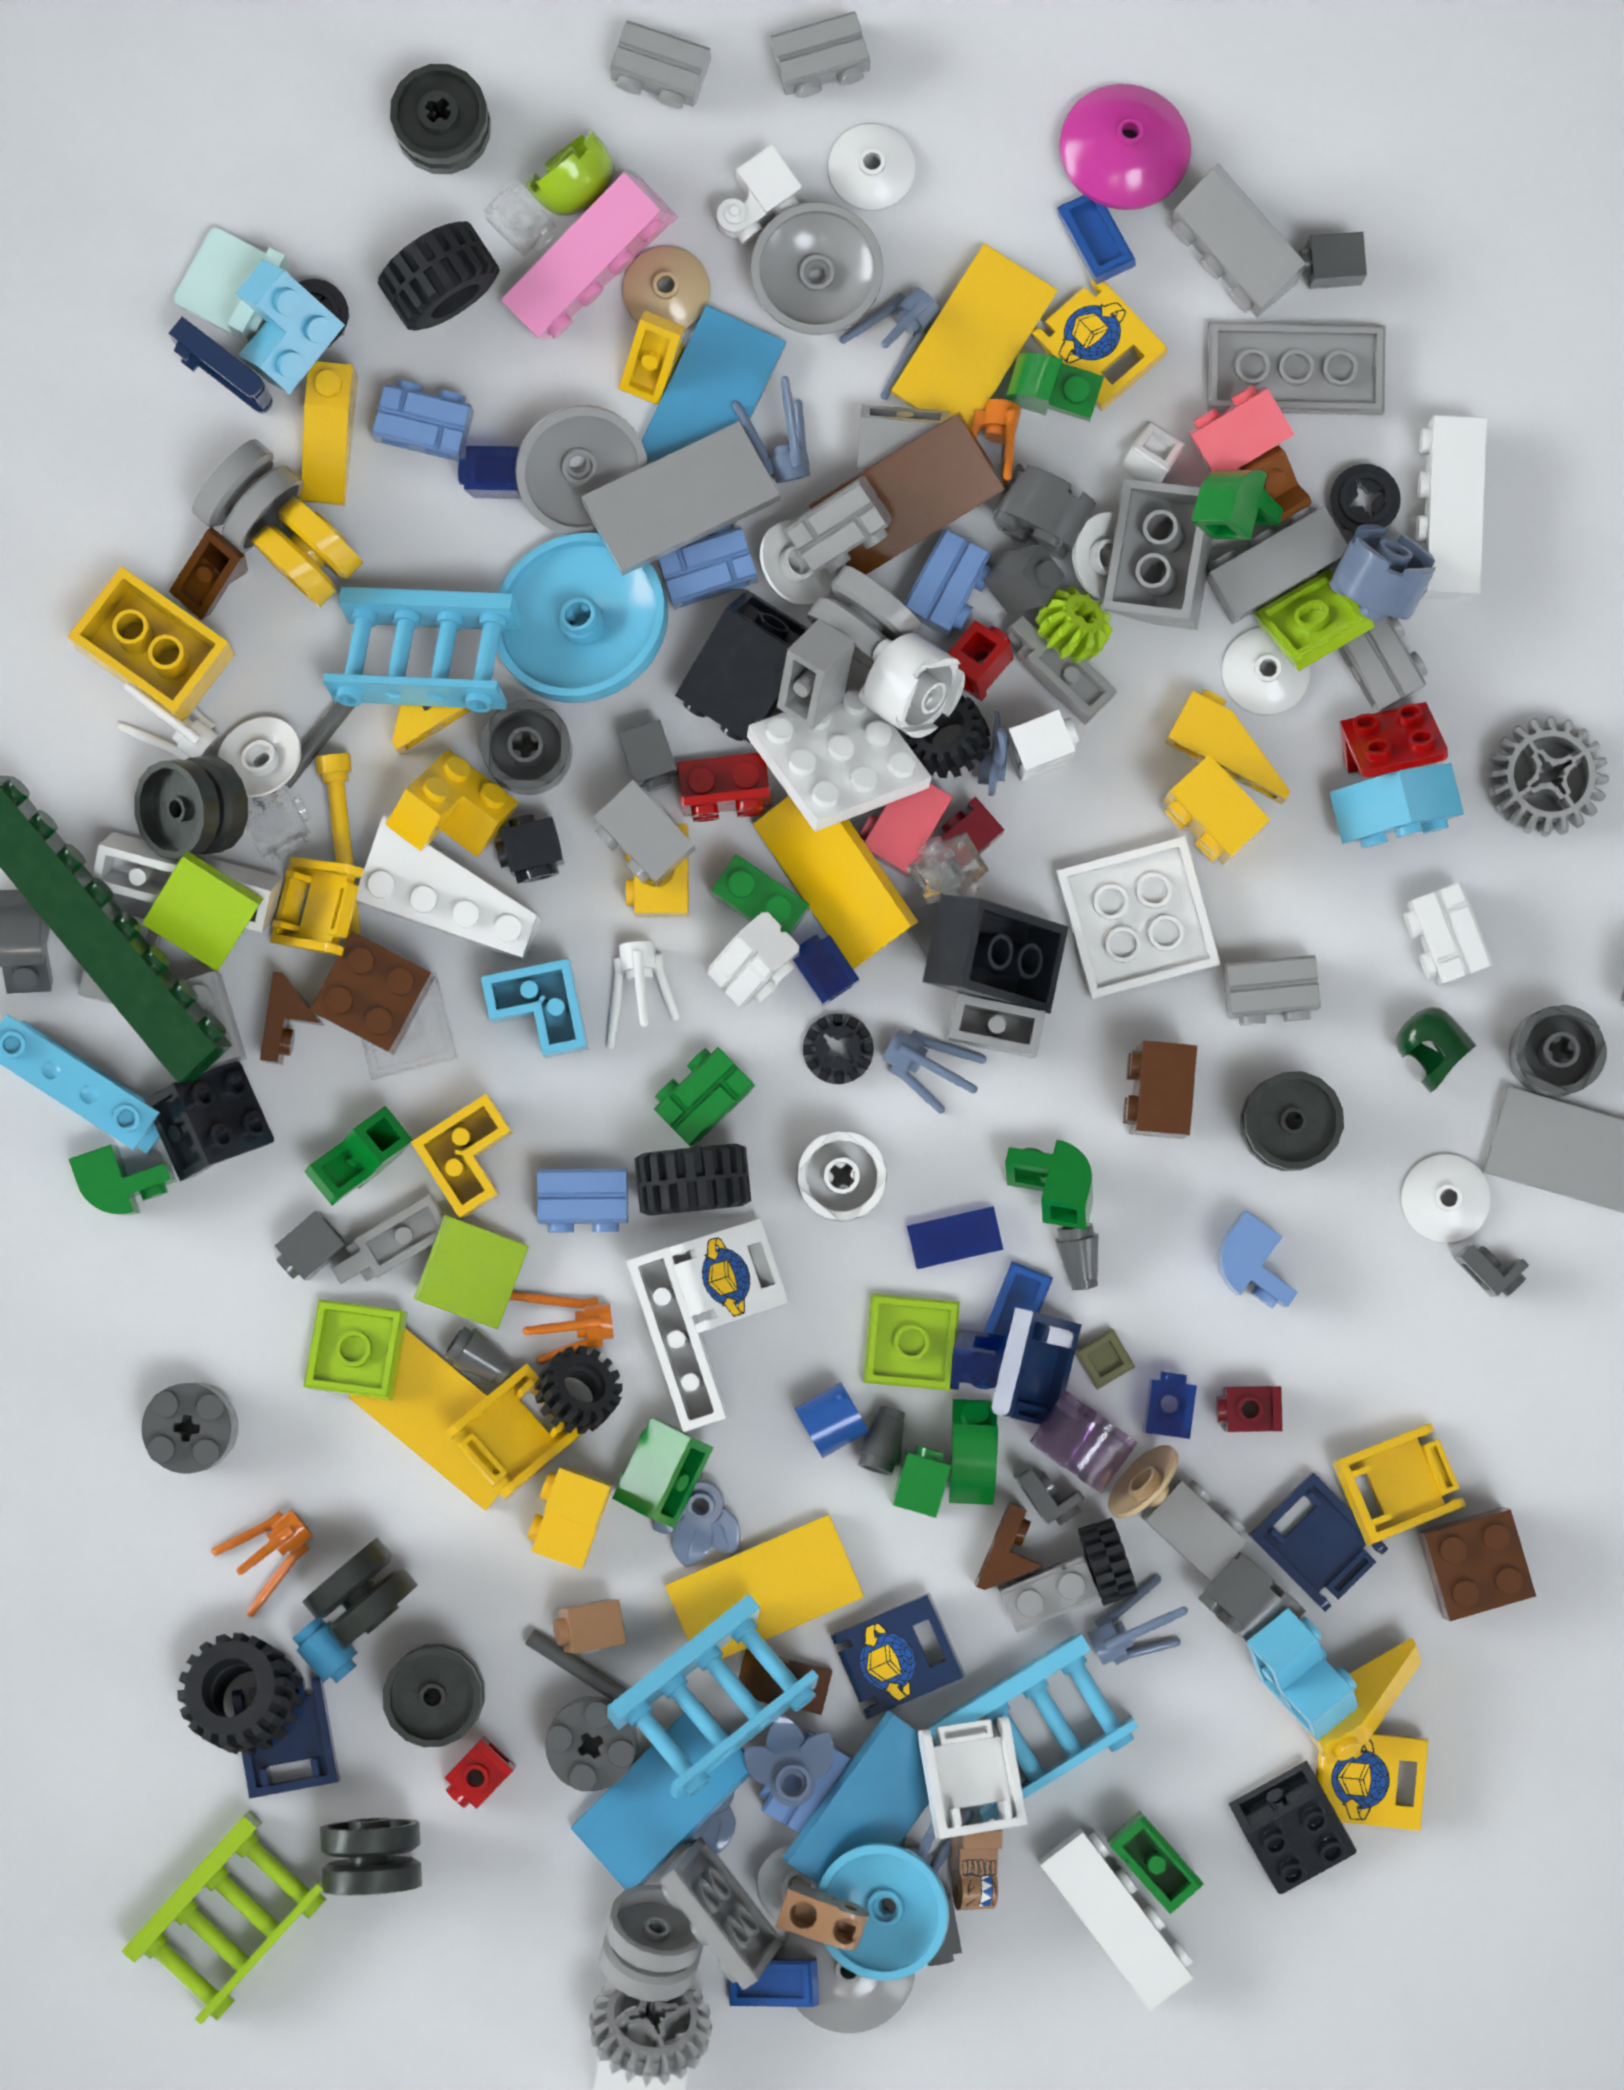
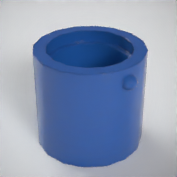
M841 1382L794 1408L822 1458L869 1432Z

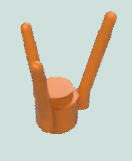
M991 399L987 401L985 411L975 410L970 429L975 437H977L980 429H983L985 431V439L994 443L1004 444L1002 480L1007 485L1008 481L1012 478L1015 435L1021 407L1009 400Z
M512 1291L510 1300L583 1309V1311H575V1320L539 1324L523 1328L522 1332L524 1335L577 1330L578 1338L586 1337V1339L537 1356L536 1362L538 1364L551 1361L559 1351L562 1353L567 1347L573 1346L575 1352L579 1346H586L587 1348L603 1347V1340L614 1339L610 1303L599 1304L598 1297L579 1299Z
M292 1509L284 1515L278 1511L267 1521L225 1541L211 1550L212 1555H220L273 1529L266 1535L270 1541L237 1568L236 1571L239 1575L246 1573L276 1549L282 1556L288 1551L291 1552L247 1609L249 1617L256 1614L296 1561L310 1550L306 1542L314 1536Z

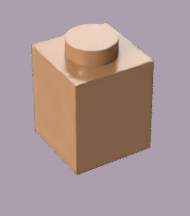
M605 1599L557 1608L558 1619L553 1621V1630L558 1646L563 1645L564 1653L576 1654L626 1644L619 1599Z

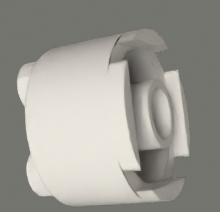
M914 633L902 635L894 641L885 639L875 648L872 656L874 664L869 671L866 683L860 690L859 700L871 711L910 737L921 738L931 734L938 728L933 722L942 713L949 717L962 695L965 674L958 668V664L961 663L925 638Z
M848 1131L831 1132L815 1139L803 1152L797 1170L799 1192L806 1205L822 1218L836 1222L852 1221L868 1214L880 1201L887 1181L886 1165L879 1149L866 1137ZM845 1165L849 1166L852 1169L849 1177L854 1181L850 1187L845 1184L840 1185L838 1188L834 1187L831 1184L834 1176L830 1170L834 1166L838 1169L844 1168Z

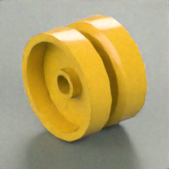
M292 495L278 510V516L281 523L293 536L289 539L275 526L265 524L250 539V542L298 590L321 608L336 590L334 583L320 568L325 565L339 578L349 579L363 564V561L345 543L346 539L318 512L314 513L302 501Z

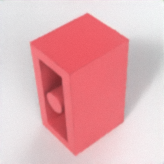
M1251 385L1231 398L1234 405L1220 414L1216 408H1213L1193 420L1196 428L1188 432L1210 472L1216 470H1237L1295 435L1268 388L1263 387L1257 391L1256 387Z
M930 783L928 789L887 804L879 818L871 814L860 833V837L865 840L864 843L876 860L908 877L950 806L953 796Z

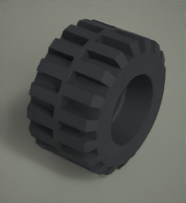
M458 221L437 227L404 247L385 266L379 275L378 285L406 328L416 331L437 326L470 307L492 286L500 269L471 223L468 221Z
M737 1143L647 1152L635 1158L640 1213L648 1216L739 1207L752 1201L746 1147Z
M234 1633L233 1638L222 1634L216 1636L215 1645L206 1641L199 1646L202 1654L199 1657L193 1654L189 1657L186 1663L190 1664L191 1668L188 1673L181 1672L179 1681L185 1684V1688L177 1691L178 1701L186 1705L180 1709L183 1719L190 1722L188 1727L205 1741L233 1754H238L239 1751L246 1755L256 1754V1746L266 1751L274 1747L272 1743L274 1737L282 1741L289 1734L284 1730L288 1722L295 1725L299 1717L293 1713L294 1707H302L303 1697L295 1691L302 1688L301 1678L293 1674L297 1669L292 1661L285 1658V1654L253 1635L249 1637L244 1633ZM254 1671L257 1678V1692L253 1702L242 1713L227 1717L223 1704L227 1687L240 1674Z

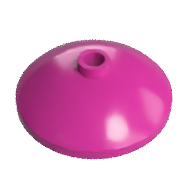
M1113 84L1091 91L1072 107L1061 130L1059 150L1061 162L1068 178L1083 195L1109 208L1136 210L1159 203L1178 187L1189 165L1191 139L1183 117L1165 97L1142 86ZM1132 130L1136 133L1137 137L1127 138L1123 135L1122 131Z

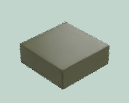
M1110 1329L1075 1351L1077 1358L1096 1390L1136 1367L1114 1329Z

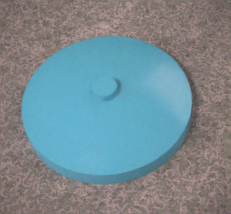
M574 533L541 544L526 554L511 569L498 593H513L522 613L520 631L505 630L500 633L497 652L508 671L523 687L540 697L552 701L583 703L599 700L619 692L635 681L649 667L659 652L667 630V597L662 582L651 563L622 576L599 533Z

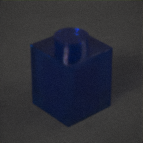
M466 446L465 458H461L458 465L459 484L464 485V490L473 498L521 499L515 473L516 460L520 448L512 446Z
M816 934L799 945V956L793 959V964L822 1007L859 983V977L830 935L821 940Z

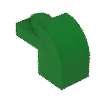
M1031 352L1020 353L1005 395V400L1012 401L1023 409L1045 416L1047 410L1051 409L1090 422L1104 376L1063 364V359Z
M1216 470L1205 478L1200 487L1191 521L1212 539L1251 540L1254 525H1280L1283 508L1264 489L1267 476L1265 472L1261 470Z
M384 1106L353 1128L340 1144L310 1164L304 1172L331 1206H333L382 1172L404 1152L413 1139L389 1109Z
M1056 1140L1053 1154L1044 1153L1036 1148L1019 1149L1009 1147L1005 1160L1007 1185L1043 1191L1041 1198L1043 1223L1087 1230L1093 1205L1092 1171L1085 1155L1075 1146L1061 1140Z
M112 1144L69 1159L76 1183L84 1198L95 1208L111 1214H139L141 1212L135 1196L141 1194L143 1201L153 1199L168 1193L166 1185L177 1182L171 1164L167 1163L128 1176L119 1148Z
M953 1399L950 1465L952 1466L949 1473V1503L994 1505L998 1426L997 1414L992 1411V1401Z

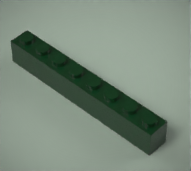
M0 775V868L177 1083L195 1081L233 1046L225 1037L226 1029L224 1025L214 1015L206 1014L196 1002L198 995L195 990L184 980H178L168 968L170 962L167 956L156 946H150L140 934L142 928L138 921L129 913L122 912L112 900L114 894L109 886L101 879L94 878L85 868L86 860L80 851L71 844H66L56 833L58 830L57 824L46 812L37 810L28 799L30 792L27 787L13 776Z

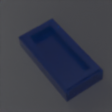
M994 1206L907 1226L916 1270L1004 1250Z

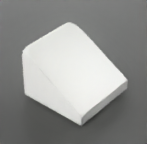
M1148 422L1129 450L1121 468L1141 481L1162 483L1186 444L1151 422Z

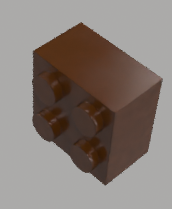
M352 931L344 945L343 955L338 956L310 1011L394 1055L436 977L431 972Z
M1142 1041L1136 1050H1132L1128 1054L1126 1079L1134 1080L1133 1095H1128L1124 1099L1123 1124H1130L1129 1134L1184 1139L1190 1136L1198 1045Z
M1501 1507L1417 1532L1443 1619L1453 1621L1536 1597L1511 1509Z

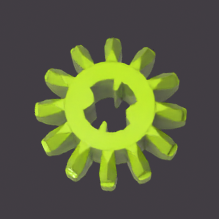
M1073 586L1064 591L1058 589L1048 604L1043 606L1038 612V616L1035 619L1040 626L1037 635L1047 640L1046 649L1056 650L1060 660L1068 656L1075 664L1082 660L1090 661L1104 649V645L1110 639V635L1113 632L1109 624L1111 615L1102 611L1100 608L1102 601L1095 602L1090 598V594L1087 591L1080 594Z

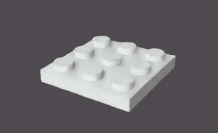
M863 683L845 689L844 699L813 730L785 712L753 723L748 728L747 738L815 832L928 789L930 785L931 775L895 726L871 711L859 700V693L864 685Z
M1186 836L1056 871L1091 1000L1216 967L1221 964Z

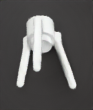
M131 683L124 684L126 692L176 730L172 739L178 744H173L123 722L118 724L120 731L172 753L181 760H186L190 757L206 756L217 742L219 735L212 730L215 724L206 718L197 707L190 714L195 721L186 718L181 722Z
M636 941L619 945L620 958L613 959L615 977L608 1025V1049H614L616 1044L625 974L627 981L635 982L639 1021L642 1027H647L649 1024L645 980L653 979V971L655 972L671 1019L673 1021L679 1019L675 1000L664 971L662 954H655L654 942Z

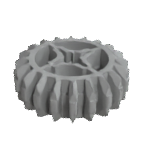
M1549 716L1546 718L1544 730H1542L1537 718H1532L1528 721L1529 734L1522 726H1515L1512 729V734L1516 742L1506 736L1499 741L1501 748L1507 754L1494 752L1490 757L1494 763L1502 766V768L1490 769L1487 772L1488 778L1501 780V784L1489 789L1491 796L1503 794L1505 800L1500 802L1496 809L1498 812H1502L1510 806L1515 811L1508 819L1511 825H1514L1521 817H1524L1526 819L1523 826L1525 833H1531L1537 822L1540 823L1542 837H1547L1551 834L1552 823H1554L1559 835L1568 833V820L1574 827L1580 828L1585 824L1581 812L1592 817L1598 811L1590 800L1601 802L1606 797V793L1594 786L1609 782L1608 775L1596 773V769L1607 764V759L1605 757L1593 759L1591 753L1599 749V742H1592L1586 747L1582 741L1587 737L1588 730L1582 728L1575 736L1571 735L1570 732L1573 727V721L1566 720L1560 730H1557L1555 717ZM1535 743H1554L1564 747L1571 754L1561 759H1554L1544 749L1539 750ZM1523 751L1528 758L1525 763L1529 768V778L1524 785L1517 789L1514 780V767L1520 752ZM1562 765L1565 766L1563 770L1556 774L1557 778L1553 780V782L1557 783L1556 786L1552 782H1547L1545 784L1541 783L1535 788L1531 787L1532 784L1540 779L1539 776L1544 773L1539 770L1540 767L1547 772L1551 769L1555 770ZM1579 765L1582 785L1576 801L1573 802L1569 796L1572 791L1567 784V776L1574 767ZM1535 794H1542L1547 796L1553 804L1558 803L1561 811L1540 810L1530 805L1525 799Z
M606 1982L602 1988L601 1995H597L594 1999L593 2013L590 2014L589 2019L590 2040L592 2047H598L597 2055L599 2062L610 2060L609 2068L612 2074L622 2069L625 2070L627 2082L631 2081L635 2075L642 2076L645 2086L651 2082L652 2077H658L665 2086L670 2079V2073L682 2079L686 2074L687 2067L695 2069L699 2064L700 2056H704V2053L707 2052L708 2037L711 2036L712 2024L711 2020H709V2004L702 2003L703 1996L701 1990L690 1991L689 1988L684 1995L669 2001L648 2002L629 1997L614 1988L609 1982ZM636 2006L635 2010L625 2012V2017L617 2018L624 2010ZM685 2032L680 2039L665 2046V2041L674 2039L676 2034Z

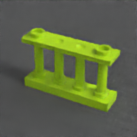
M250 1811L238 1821L121 1951L133 1963L137 1962L143 1954L150 1960L155 1957L205 2003V2008L195 2018L200 2025L210 2015L217 2021L235 2001L229 1995L230 1992L301 1914L309 1919L326 1901V1898L321 1894L323 1891L322 1878L310 1890L258 1842L260 1837L255 1831L262 1822ZM235 1853L241 1858L246 1855L298 1903L281 1923H278L227 1876L230 1871L224 1865ZM204 1887L211 1892L214 1889L219 1892L267 1937L250 1958L197 1910L200 1905L193 1899ZM174 1920L180 1926L185 1923L237 1971L220 1991L213 1987L166 1943L169 1939L163 1932Z

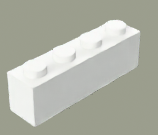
M1434 415L1428 423V428L1421 429L1419 451L1420 454L1427 455L1426 472L1420 471L1418 498H1425L1424 515H1418L1416 541L1423 542V547L1434 557L1435 563L1433 567H1436L1422 598L1474 601L1480 594L1487 418Z
M112 832L98 845L92 876L105 882L113 893L154 903L180 859L162 857L150 849L145 840ZM195 855L263 898V901L246 926V929L262 933L275 919L283 878L205 856Z
M669 1247L626 1261L683 1432L730 1417L703 1333H697L694 1326L699 1323L697 1315L690 1317L673 1266L679 1263L677 1255L671 1256Z
M1080 1827L1038 1859V1862L1151 2011L1193 1979L1191 1973L1186 1968L1193 1961L1177 1940L1171 1945L1168 1944L1159 1932L1166 1925L1151 1905L1148 1904L1143 1909L1132 1896L1138 1888L1123 1868L1117 1872L1112 1870L1104 1859L1111 1853L1095 1831L1087 1836Z

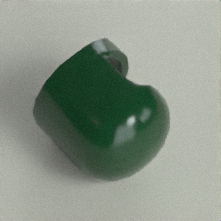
M1429 1007L1417 1012L1403 1024L1396 1037V1047L1401 1057L1404 1058L1407 1055H1411L1424 1068L1426 1076L1420 1082L1430 1093L1437 1089L1451 1069L1477 1046L1458 1022L1447 1011L1439 1007ZM1431 1041L1437 1051L1422 1044V1042Z

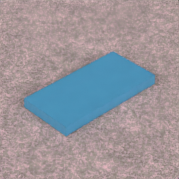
M706 305L641 440L646 451L648 464L738 422L739 418L733 409V403L736 401L741 403L751 420L783 353L786 341Z
M685 1712L666 1730L667 1734L693 1765L714 1749ZM709 1712V1714L714 1718V1720L719 1724V1726L724 1730V1732H725L728 1736H730L731 1734H730V1733L720 1724V1722ZM652 1744L630 1767L626 1775L619 1782L611 1786L571 1829L625 1890L643 1885L750 1776L745 1765L744 1749L741 1747L708 1774L711 1780L695 1795L690 1797L685 1792L675 1800L670 1794L671 1784L679 1776Z
M887 1710L782 1859L819 1885L824 1873L831 1864L853 1848L871 1843H888L899 1846L929 1804L918 1731Z

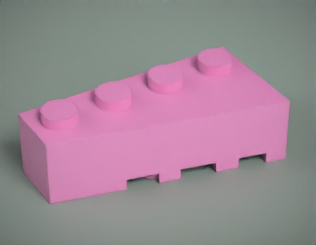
M623 172L501 298V301L537 338L547 340L552 336L556 339L570 327L573 322L571 317L583 306L587 307L592 304L603 292V287L615 276L622 273L632 263L634 258L669 227L678 216L643 179Z

